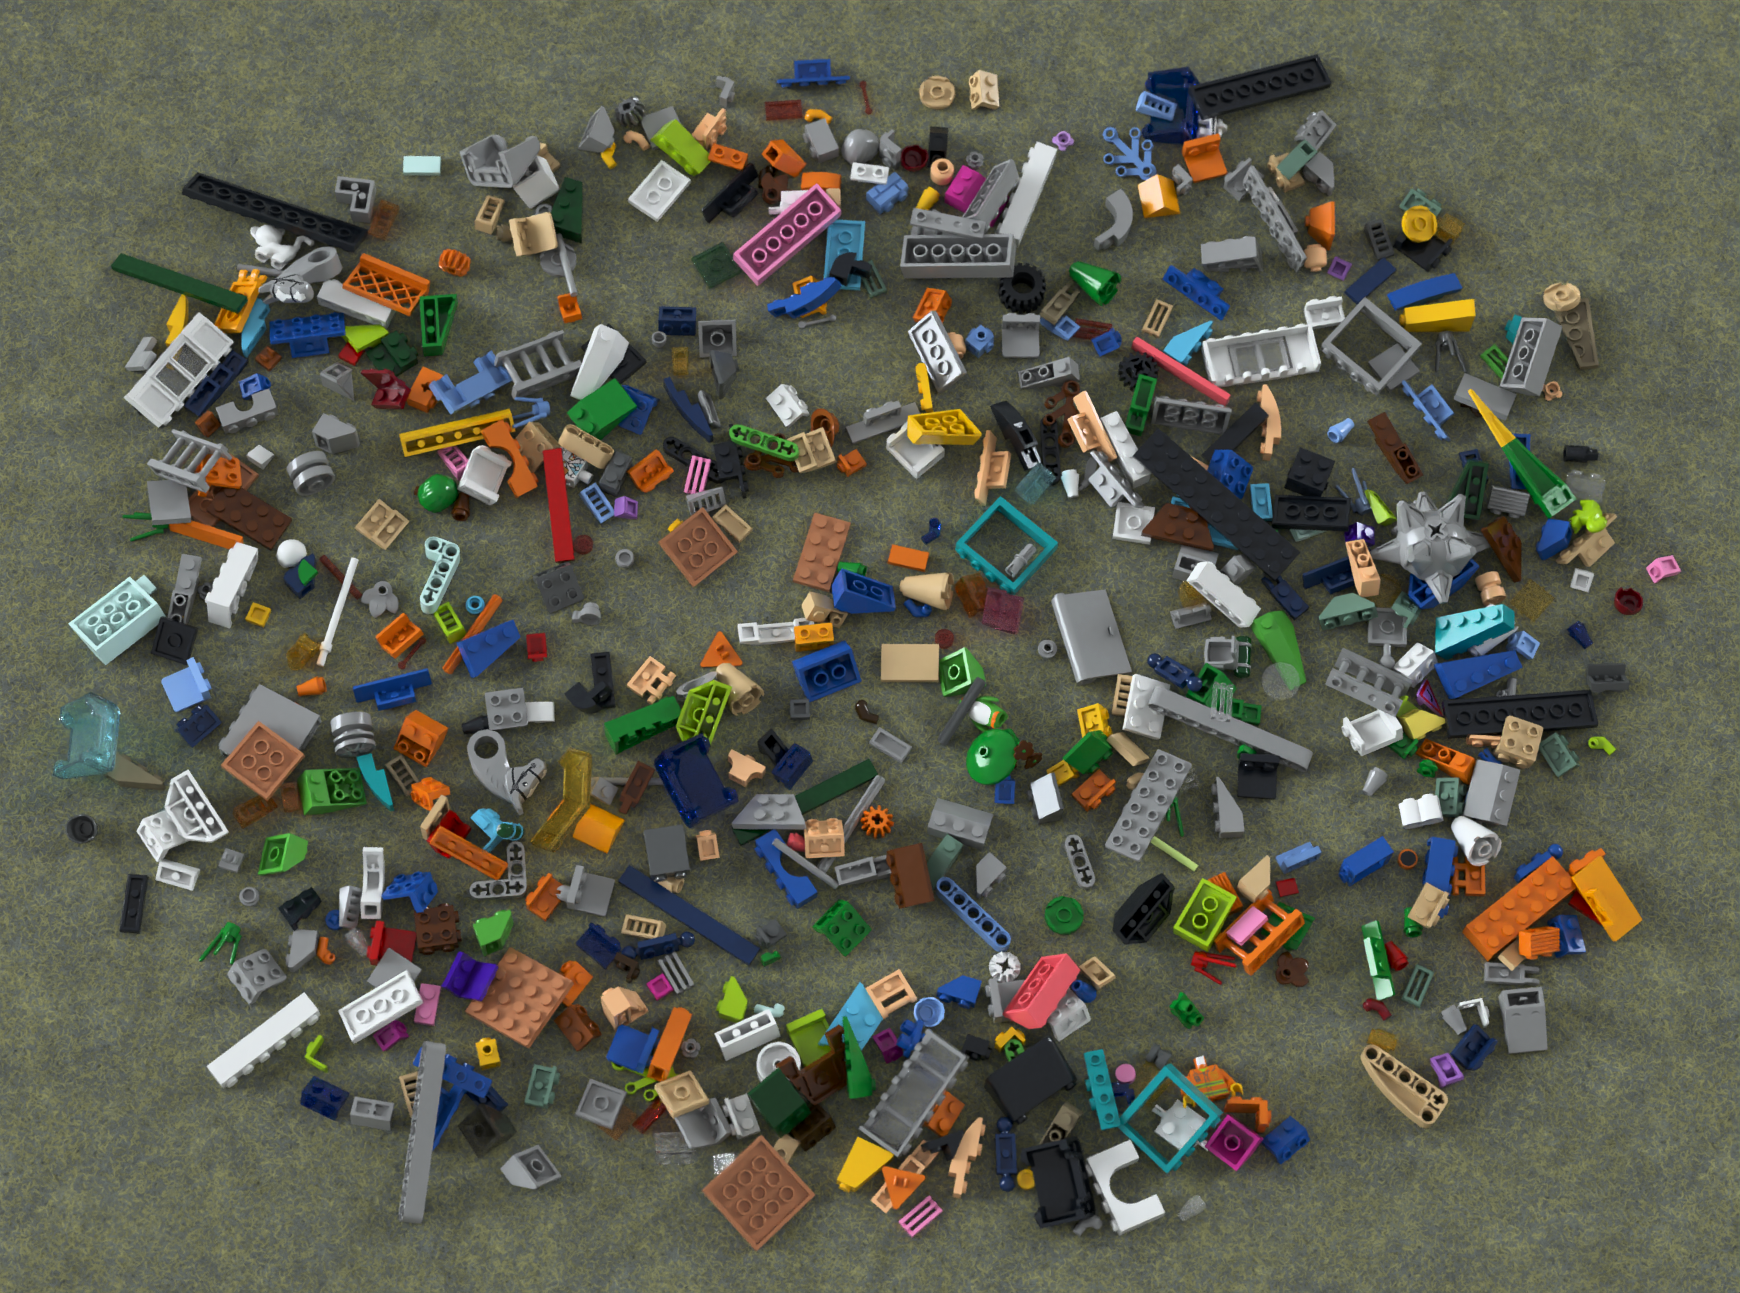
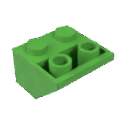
M510 910L498 911L494 914L495 916L488 919L487 917L481 918L473 924L475 936L484 956L503 949L514 925Z

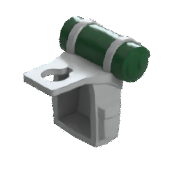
M1221 636L1206 639L1205 663L1220 671L1225 669L1234 670V676L1238 678H1248L1251 671V638L1247 636H1239L1237 638L1232 636L1231 640Z

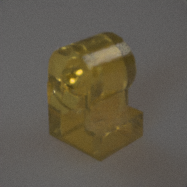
M688 347L672 348L674 376L689 375Z

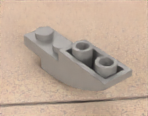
M182 554L167 618L188 624L200 579L198 576L202 561L201 557Z

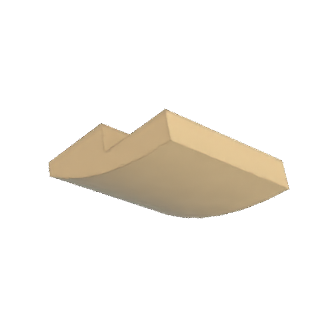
M823 427L807 434L803 432L787 439L798 446L799 457L795 462L799 473L817 470L837 463Z
M378 499L355 526V529L386 550L410 521L396 509L392 510L382 500Z

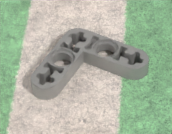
M514 841L507 846L508 879L474 882L469 889L470 895L474 900L521 898L526 894L525 849L522 843ZM514 847H518V850H521L518 852V860H515L514 853L510 852L514 850ZM520 865L523 869L520 874H514L511 871L512 867ZM506 884H509V888H515L516 884H520V887H523V889H520L518 893L515 889H509L510 894H507ZM497 885H501L504 888L503 893L499 895L493 893V888ZM486 886H489L490 895H487V891H482L478 896L473 891H476L477 887H480L481 890H487Z

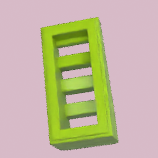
M1369 489L1365 490V495L1378 524L1388 526L1397 521L1395 515L1376 492Z
M449 601L440 605L433 614L449 644H452L462 639L466 632ZM449 610V613L441 617L439 616V614ZM456 623V625H454V626H452V627H450V628H448V629L446 628V627H448V626H450V625Z

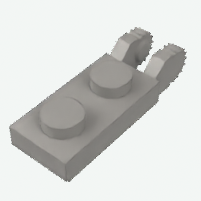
M1484 963V983L1522 986L1539 985L1538 979L1525 978V973H1539L1538 967L1519 964L1511 971L1504 963Z

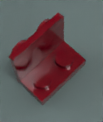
M389 369L361 371V374L378 388L371 403L374 408L404 409L411 389L405 385L403 380L398 379L393 371Z

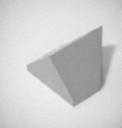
M339 362L332 364L320 373L322 386L354 401L353 369Z

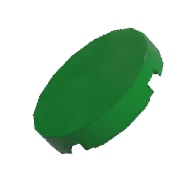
M1059 896L1051 900L1046 907L1045 922L1057 934L1069 935L1074 933L1083 922L1084 911L1081 904L1071 897Z

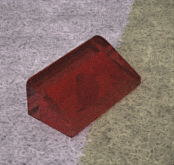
M659 1096L633 1122L632 1126L639 1133L644 1134L667 1110Z

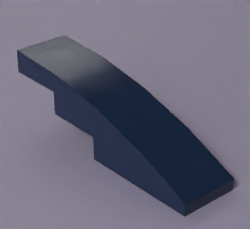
M232 350L222 364L219 363L209 377L206 376L184 407L200 417L223 394L249 361Z
M671 377L663 379L664 388L682 417L709 443L713 442V433L699 403L691 405L685 390L677 392Z

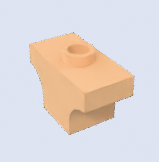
M733 749L728 754V762L732 765L729 772L730 780L747 787L752 779H762L765 775L766 767L756 762L752 756H744Z

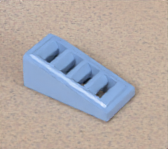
M1144 91L1139 97L1135 111L1172 121L1177 104ZM1166 107H1169L1168 113H1165Z
M596 482L578 494L600 524L614 516L613 507ZM592 492H595V493H596V494H595L594 496H592L591 498H588V496H587V495L591 494ZM599 497L600 501L593 504L592 501ZM603 503L605 506L597 511L596 507ZM608 509L609 513L601 517L600 513Z

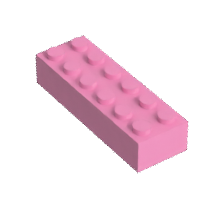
M816 183L733 253V260L759 286L841 216V209Z

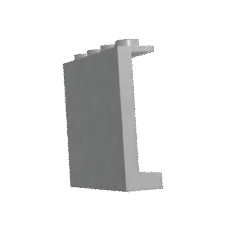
M259 684L257 689L254 688L250 693V700L247 705L244 704L241 707L238 719L231 723L228 735L221 739L219 750L223 756L225 754L230 755L254 725L260 721L299 751L303 752L322 721L320 715Z

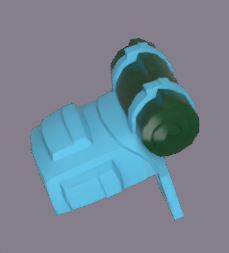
M490 808L479 809L471 816V819L491 838L483 848V850L489 853L503 839L517 841L524 836V828L521 824L501 821L500 815Z

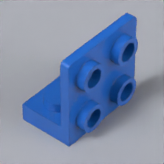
M626 384L622 387L638 407L620 422L618 426L641 435L652 408L658 405L660 399Z

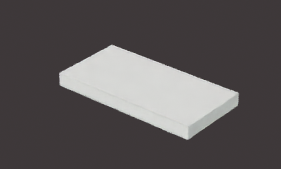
M406 970L338 1011L351 1041L355 1044L423 1004V1001L410 973Z

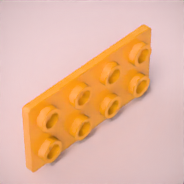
M1602 856L1595 858L1572 877L1575 885L1613 942L1619 940L1642 921L1640 914Z

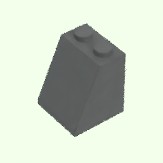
M683 824L644 830V841L651 880L662 882L670 877H675V879L687 877L690 874Z

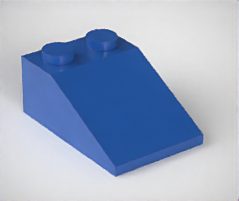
M842 568L832 584L834 608L841 612L855 614L891 612L896 609L893 586Z

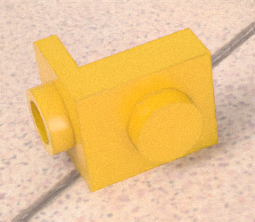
M1011 1027L1006 1033L1002 1031L995 1038L994 1048L1001 1053L1004 1050L1005 1044L1010 1039H1017L1024 1046L1026 1043L1025 1035L1021 1030H1015Z

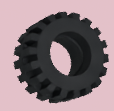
M1018 263L1017 266L1014 265L1013 277H1001L999 297H1001V303H1005L1007 310L1011 308L1013 313L1017 310L1019 314H1023V311H1026L1028 314L1031 312V309L1035 311L1042 304L1046 289V279L1042 276L1041 270L1037 271V267L1034 265L1030 267L1028 263L1026 265ZM1017 283H1025L1032 288V291L1022 294L1016 292L1012 286Z

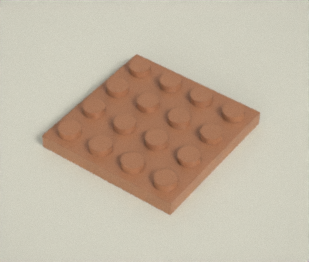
M510 947L497 965L498 970L487 990L486 996L482 1001L472 1000L465 1012L474 1019L529 1049L574 983L572 980Z
M762 1135L757 1137L701 1190L755 1251L762 1247L815 1196L811 1189Z

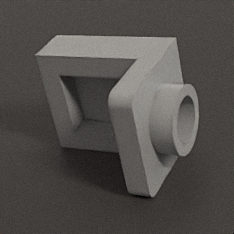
M717 76L716 87L723 89L720 95V106L727 107L729 102L732 103L735 96L734 81L728 77Z
M592 777L585 785L586 790L584 794L586 796H593L602 803L610 805L619 788L602 777Z

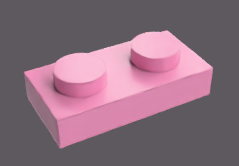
M421 983L419 994L423 1004L416 1007L414 1023L434 1026L441 986Z

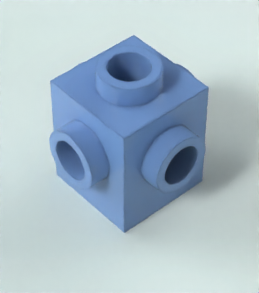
M982 325L976 329L973 328L965 339L967 350L978 359L985 352L988 353L994 346L992 331L984 328Z

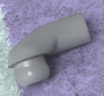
M1508 678L1506 689L1499 690L1496 696L1516 695L1517 679Z

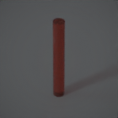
M326 555L321 556L319 560L343 585L344 574ZM351 583L349 592L358 600L362 594Z

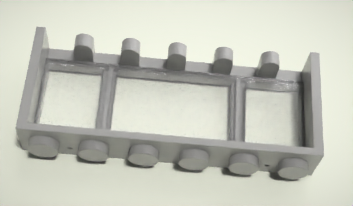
M926 1029V1035L921 1042L917 1043L914 1053L904 1062V1067L898 1076L893 1078L892 1085L888 1091L882 1094L880 1097L881 1101L869 1113L870 1117L866 1123L859 1127V1130L897 1157L905 1156L912 1147L910 1143L913 1138L917 1139L923 1131L921 1127L924 1122L931 1120L934 1115L933 1109L935 1106L942 1104L946 1098L944 1095L948 1088L951 1089L957 1082L955 1077L959 1071L963 1072L969 1064L967 1062L969 1056L938 1036L931 1029Z

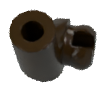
M859 700L855 705L859 719L877 724L879 715L870 713L867 702Z

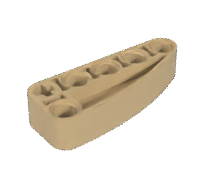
M1370 1044L1364 1048L1361 1054V1061L1381 1092L1397 1109L1422 1128L1431 1127L1447 1105V1095L1378 1046ZM1372 1052L1375 1055V1059H1369L1366 1053ZM1383 1064H1389L1392 1067V1070H1385L1383 1068ZM1405 1075L1409 1082H1402L1399 1076ZM1416 1087L1424 1088L1425 1094L1418 1093ZM1436 1099L1441 1101L1438 1105L1434 1103ZM1422 1114H1428L1431 1121H1425L1422 1118Z

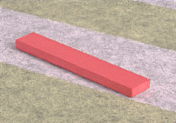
M1139 337L1134 339L1132 350L1139 351L1140 355L1146 353L1147 358L1152 356V362H1157V365L1217 403L1224 406L1228 404L1229 393Z

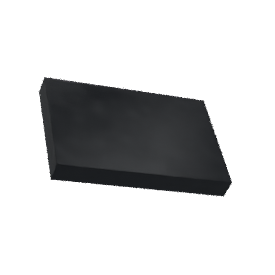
M610 324L606 325L607 327L614 329ZM588 340L584 345L581 346V349L585 353L590 340ZM628 344L623 360L610 377L612 379L616 378L622 384L644 366L647 360Z

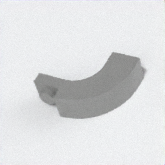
M1122 189L1106 198L1105 207L1113 215L1115 224L1095 238L1094 247L1097 251L1109 248L1112 243L1116 247L1120 246L1130 232L1133 209L1129 198Z

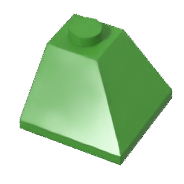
M965 647L939 659V678L943 697L966 694L976 677L985 681L983 668Z
M291 833L266 837L258 875L285 872L303 861L307 853L308 841Z

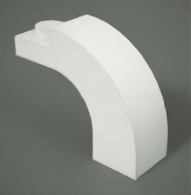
M364 847L363 891L360 901L361 919H381L384 901L382 894L384 893L385 885L384 850L377 847Z

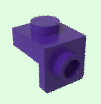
M1356 522L1349 525L1348 532L1344 533L1345 545L1348 541L1364 539L1369 547L1375 545V532L1372 526Z

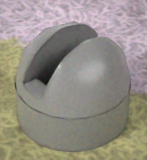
M661 331L653 333L652 344L657 348L665 346L666 334Z
M561 885L557 888V890L561 891V894L556 893V896L559 900L567 901L570 886Z

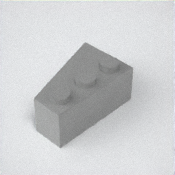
M1245 236L1241 239H1226L1221 242L1210 241L1206 244H1201L1202 266L1205 272H1229V268H1240L1241 272H1246V268H1258V272H1263L1262 250L1256 237Z

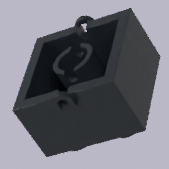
M1300 447L1293 466L1288 472L1284 488L1303 496L1321 497L1329 484L1327 481L1335 461Z

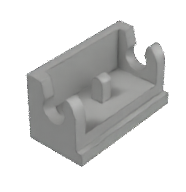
M354 1097L350 1113L351 1124L391 1131L392 1117H394L395 1113L394 1103Z

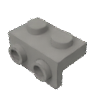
M891 129L888 133L885 132L879 140V158L882 159L886 167L896 170L900 166L901 148L894 143L895 131Z

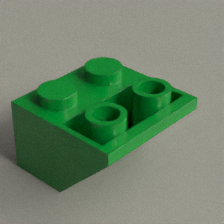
M1205 663L1197 676L1202 680V688L1197 692L1188 690L1186 698L1223 712L1224 698H1232L1237 688L1222 671Z

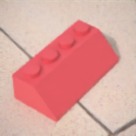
M1068 954L1041 957L1002 1013L1003 1016L1028 1029L1042 1028L1047 1023L1050 1014L1056 1010L1059 1001L1067 994L1070 985L1077 979L1076 976L1080 972L1079 967Z

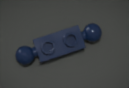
M1157 653L1149 655L1147 663L1151 668H1154L1159 676L1182 689L1186 685L1193 692H1197L1202 688V680L1195 676L1194 671L1168 656L1162 660V657Z
M684 932L679 938H677L676 933L637 942V948L626 946L622 949L621 954L633 960L638 955H640L641 960L651 959L656 956L671 954L674 951L677 952L680 945L686 948L691 947L695 942V937L691 932Z
M1001 1117L996 1124L1001 1134H995L996 1174L1003 1175L999 1182L1000 1188L1005 1192H1010L1015 1188V1180L1011 1175H1017L1015 1133H1009L1012 1128V1121L1008 1117Z

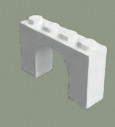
M1131 1139L1091 1156L1085 1162L1088 1177L1092 1176L1095 1182L1093 1184L1094 1191L1097 1195H1101L1103 1202H1101L1102 1208L1105 1213L1110 1214L1112 1219L1110 1220L1111 1227L1114 1232L1118 1231L1119 1236L1159 1219L1165 1214L1157 1194L1140 1202L1127 1204L1116 1199L1110 1190V1177L1116 1171L1138 1162L1139 1156Z

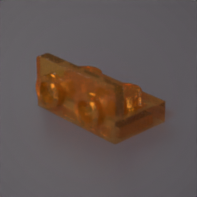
M980 573L962 576L954 585L969 618L974 617L978 612L993 609L996 606Z

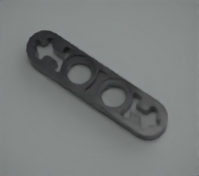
M1042 418L1040 421L1043 479L1046 484L1054 486L1059 483L1061 477L1057 421L1055 420L1051 426L1050 433H1047V426L1043 424ZM1047 438H1051L1055 444L1047 446L1044 441ZM1052 455L1056 458V461L1048 463L1045 458ZM1050 468H1054L1053 475L1056 476L1054 480H1051V477H1047L1050 475Z
M667 437L663 442L664 452L687 467H690L692 458L688 460L682 458L684 452H690L693 456L710 459L675 437ZM675 443V448L668 449V444ZM712 460L707 479L721 484L724 481L720 482L719 476L715 477V472L718 473L717 462ZM696 461V465H695V470H694V471L697 470L698 461ZM701 469V473H700V474H701L702 476H703L704 469Z

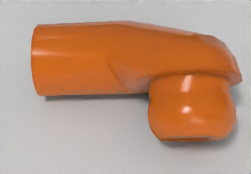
M319 937L316 955L324 964L330 965L335 961V955L327 949L329 939Z

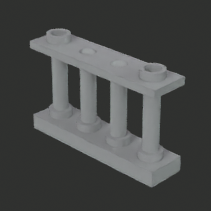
M914 208L910 225L913 226L911 235H961L982 240L986 222Z
M563 330L551 332L545 337L508 351L503 350L496 355L495 367L504 365L514 382L511 393L513 399L515 397L528 396L577 377L582 363L580 360L571 361L560 343L564 336ZM554 346L564 366L554 368L544 349ZM537 352L548 372L541 375L538 374L527 355ZM520 358L531 379L521 380L511 361Z
M173 429L171 433L177 438V441L162 460L150 459L147 465L157 476L206 493L210 486L205 482V477L219 458L232 459V456L227 452L228 448L221 443L215 444L192 436L184 430L180 432ZM183 444L188 445L176 463L168 465ZM199 449V453L196 455V457L193 459V461L190 463L187 469L184 468V470H182V466L185 464V462L188 460V458L191 456L194 450ZM208 453L213 454L202 470L194 474L193 472Z
M1342 648L1334 665L1339 670L1332 668L1325 685L1396 717L1403 702L1398 697L1407 694L1413 680ZM1348 672V673H1351V674H1353V675H1355V676H1357V677L1354 678V677H1351V676H1349V675H1347V674H1345V673ZM1363 680L1374 684V686L1364 683ZM1381 688L1391 692L1392 694L1390 695L1382 691Z

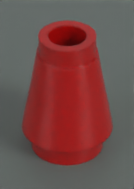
M1393 941L1384 944L1390 967L1394 968L1395 971L1404 969L1409 964L1407 961L1408 957Z

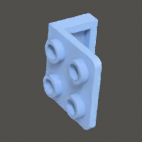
M194 657L186 660L188 668L164 677L161 680L175 712L183 711L211 698L209 690L212 689L207 678L203 679L201 675L204 673L200 662L196 663Z

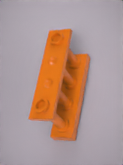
M1270 889L1267 890L1269 893L1263 900L1258 899L1252 903L1223 932L1219 933L1214 940L1219 953L1227 947L1243 959L1242 963L1245 972L1250 976L1305 924L1302 912L1295 909L1292 913L1288 914L1274 904ZM1252 906L1261 912L1268 908L1284 921L1278 927H1274L1269 922H1266L1262 928L1271 934L1265 940H1261L1253 934L1248 940L1257 947L1248 954L1234 944L1226 932Z

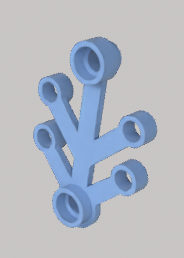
M1134 127L1129 132L1132 138L1131 149L1118 137L1119 135L1115 128H1106L1103 132L1104 139L1108 143H1114L1126 156H1113L1107 153L1104 155V162L1107 165L1134 163L1138 167L1126 169L1124 166H1118L1116 174L1119 177L1140 176L1141 179L1146 181L1156 175V167L1151 163L1154 145L1150 140H1145L1142 143V148L1145 151L1144 162L1139 158L1141 131L1138 128ZM1112 131L1113 135L1108 137L1107 133ZM1134 131H1138L1137 136L1132 135ZM1150 143V148L1146 149L1145 145ZM1112 157L1111 162H1106V159ZM1149 168L1150 172L1148 174H1144V170ZM1124 169L1125 172L1120 175L1119 170Z

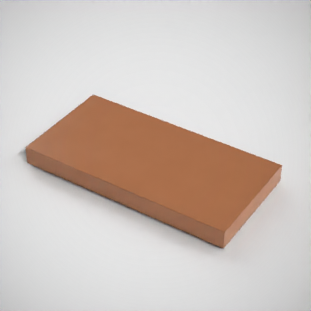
M240 461L241 488L247 490L259 477V474ZM211 485L206 497L198 496V490L190 496L188 500L193 520L211 527L216 526L220 520L209 514L206 509L222 488L221 486Z

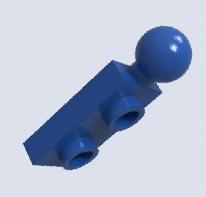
M1558 844L1550 845L1548 850L1542 855L1539 852L1531 858L1532 862L1528 865L1525 863L1520 865L1516 869V874L1513 878L1517 883H1520L1552 856L1555 859H1559L1563 855L1562 847Z

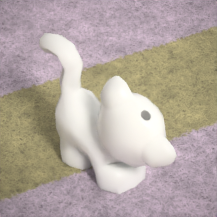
M269 224L251 228L252 236L256 239L257 244L261 246L255 251L256 259L262 263L271 259V266L278 270H282L287 263L294 259L297 251L301 248L302 242H306L309 246H313L315 242L308 237L299 236L296 238L293 246L281 245L285 229L276 228Z

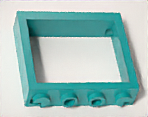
M1000 496L957 541L955 550L960 554V558H966L970 561L971 566L975 570H981L990 582L997 583L1002 592L1005 591L1014 596L1057 550L1058 542ZM996 511H999L1044 548L1040 555L1014 582L966 545Z
M1169 1063L1161 1069L1119 1117L1121 1126L1118 1128L1168 1174L1172 1170L1176 1172L1182 1166L1181 1160L1185 1155L1189 1157L1196 1150L1194 1145L1198 1141L1202 1143L1209 1135L1207 1133L1210 1127L1214 1129L1221 1121L1219 1117L1223 1112ZM1168 1077L1210 1115L1170 1162L1128 1124Z

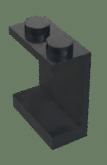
M1402 231L1396 238L1393 247L1429 272L1432 268L1436 269L1443 255L1445 257L1448 256L1452 250L1451 244L1453 240L1450 238L1445 243L1436 235H1433L1428 241L1418 243L1410 240Z

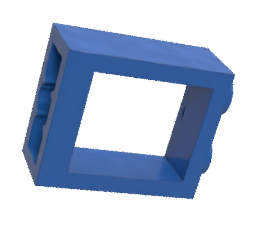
M1382 836L1345 858L1339 869V877L1342 882H1347L1350 887L1388 864L1394 851Z

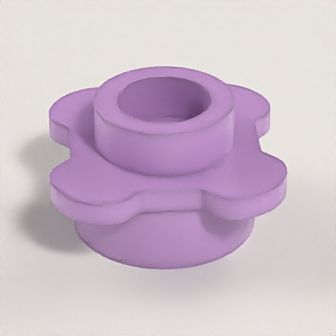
M1061 131L1056 137L1052 138L1053 144H1056L1060 151H1065L1066 147L1074 144V140L1066 131Z

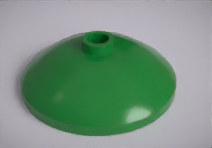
M991 729L980 734L972 742L966 757V767L973 780L982 785H994L1010 775L1017 762L1014 758V747L1017 744L1013 736L1001 729Z

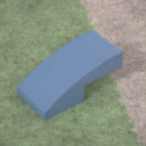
M1062 316L1055 326L1044 318L1040 319V324L1067 341L1080 329V326L1068 316Z

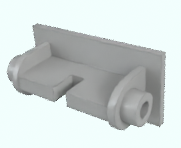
M1206 602L1170 611L1175 629L1212 620L1210 615L1211 607Z

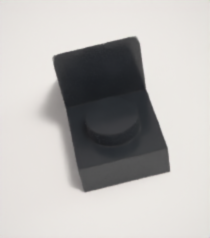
M771 728L757 741L759 752L767 755L779 770H782L794 758V755Z
M960 1130L921 1145L922 1151L924 1153L930 1150L931 1154L943 1150L946 1161L952 1160L964 1132Z

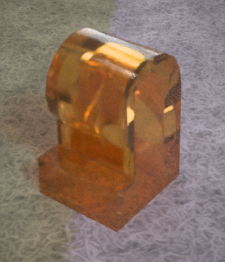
M297 781L281 784L280 792L284 812L301 810Z

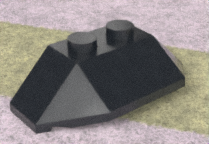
M1163 873L1139 885L1115 913L1112 931L1126 945L1146 943L1170 915L1175 886Z

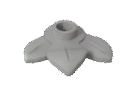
M386 581L377 582L374 588L367 589L361 598V603L369 604V610L373 618L379 617L386 609L396 614L399 607L398 598L392 593L393 589L390 583ZM381 587L386 588V592L384 594H381L379 592Z

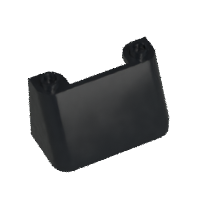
M1048 1035L992 1073L986 1079L984 1088L1005 1117L1012 1121V1125L1015 1123L1020 1125L1028 1119L1026 1115L1031 1109L1060 1089L1061 1091L1064 1089L1069 1091L1074 1088L1077 1078L1051 1035Z
M1077 1136L1021 1149V1161L1023 1165L1031 1168L1040 1204L1035 1213V1221L1039 1224L1040 1229L1086 1219L1095 1215L1094 1198L1081 1144Z

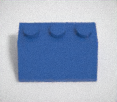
M845 640L792 661L796 677L809 702L862 682L852 648Z

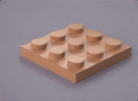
M703 507L658 542L692 587H695L738 552Z
M258 721L221 764V767L268 801L305 755Z

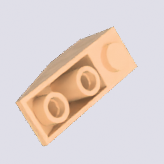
M1365 540L1346 542L1353 579L1359 596L1379 595L1381 579Z

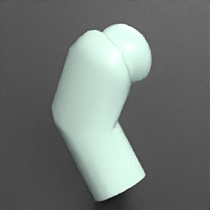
M778 1003L774 1005V1008L756 1004L754 1013L758 1014L769 1009L773 1017L780 1018L783 1016L785 1008Z

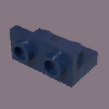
M659 306L658 331L666 335L695 336L696 307Z
M199 704L191 711L192 715L188 719L184 717L176 724L178 727L175 731L182 736L191 748L222 723L208 705L201 706Z

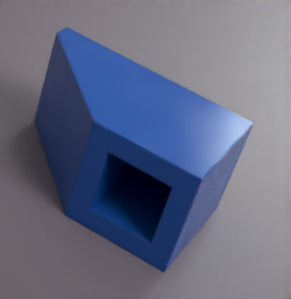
M1547 519L1546 525L1542 527L1541 540L1536 545V552H1538L1541 560H1546L1568 547L1573 533L1569 521Z
M962 975L939 987L936 997H939V1000L945 1003H951V1001L959 1003L958 1005L962 1008H974L982 981Z

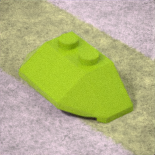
M712 680L688 691L676 724V729L687 753L706 759L732 686Z

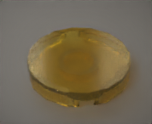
M1381 574L1379 575L1381 579L1379 595L1365 598L1375 603L1377 608H1392L1402 592L1401 584L1395 577Z

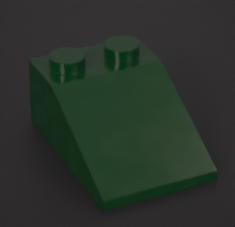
M779 1068L774 1070L747 1093L767 1125L780 1138L789 1133L793 1127L811 1113L804 1100Z

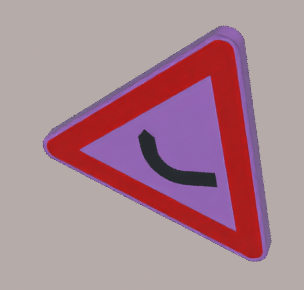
M1425 679L1416 694L1418 698L1415 700L1419 706L1425 704L1437 716L1442 717L1443 714L1428 679Z

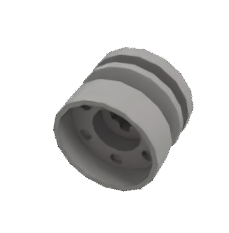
M349 712L338 715L330 721L332 735L336 737L334 739V746H336L335 754L337 756L354 757L365 755L376 748L374 734L370 732L372 730L370 714L366 712Z

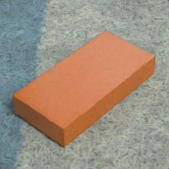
M892 544L888 564L925 572L929 552Z

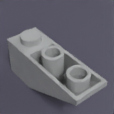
M1070 357L1018 372L1020 389L1062 386L1068 380L1080 381L1078 364Z
M1216 777L1214 783L1211 784V793L1215 795L1216 802H1213V813L1217 814V820L1214 823L1215 832L1219 833V838L1242 837L1244 834L1243 813L1221 779Z

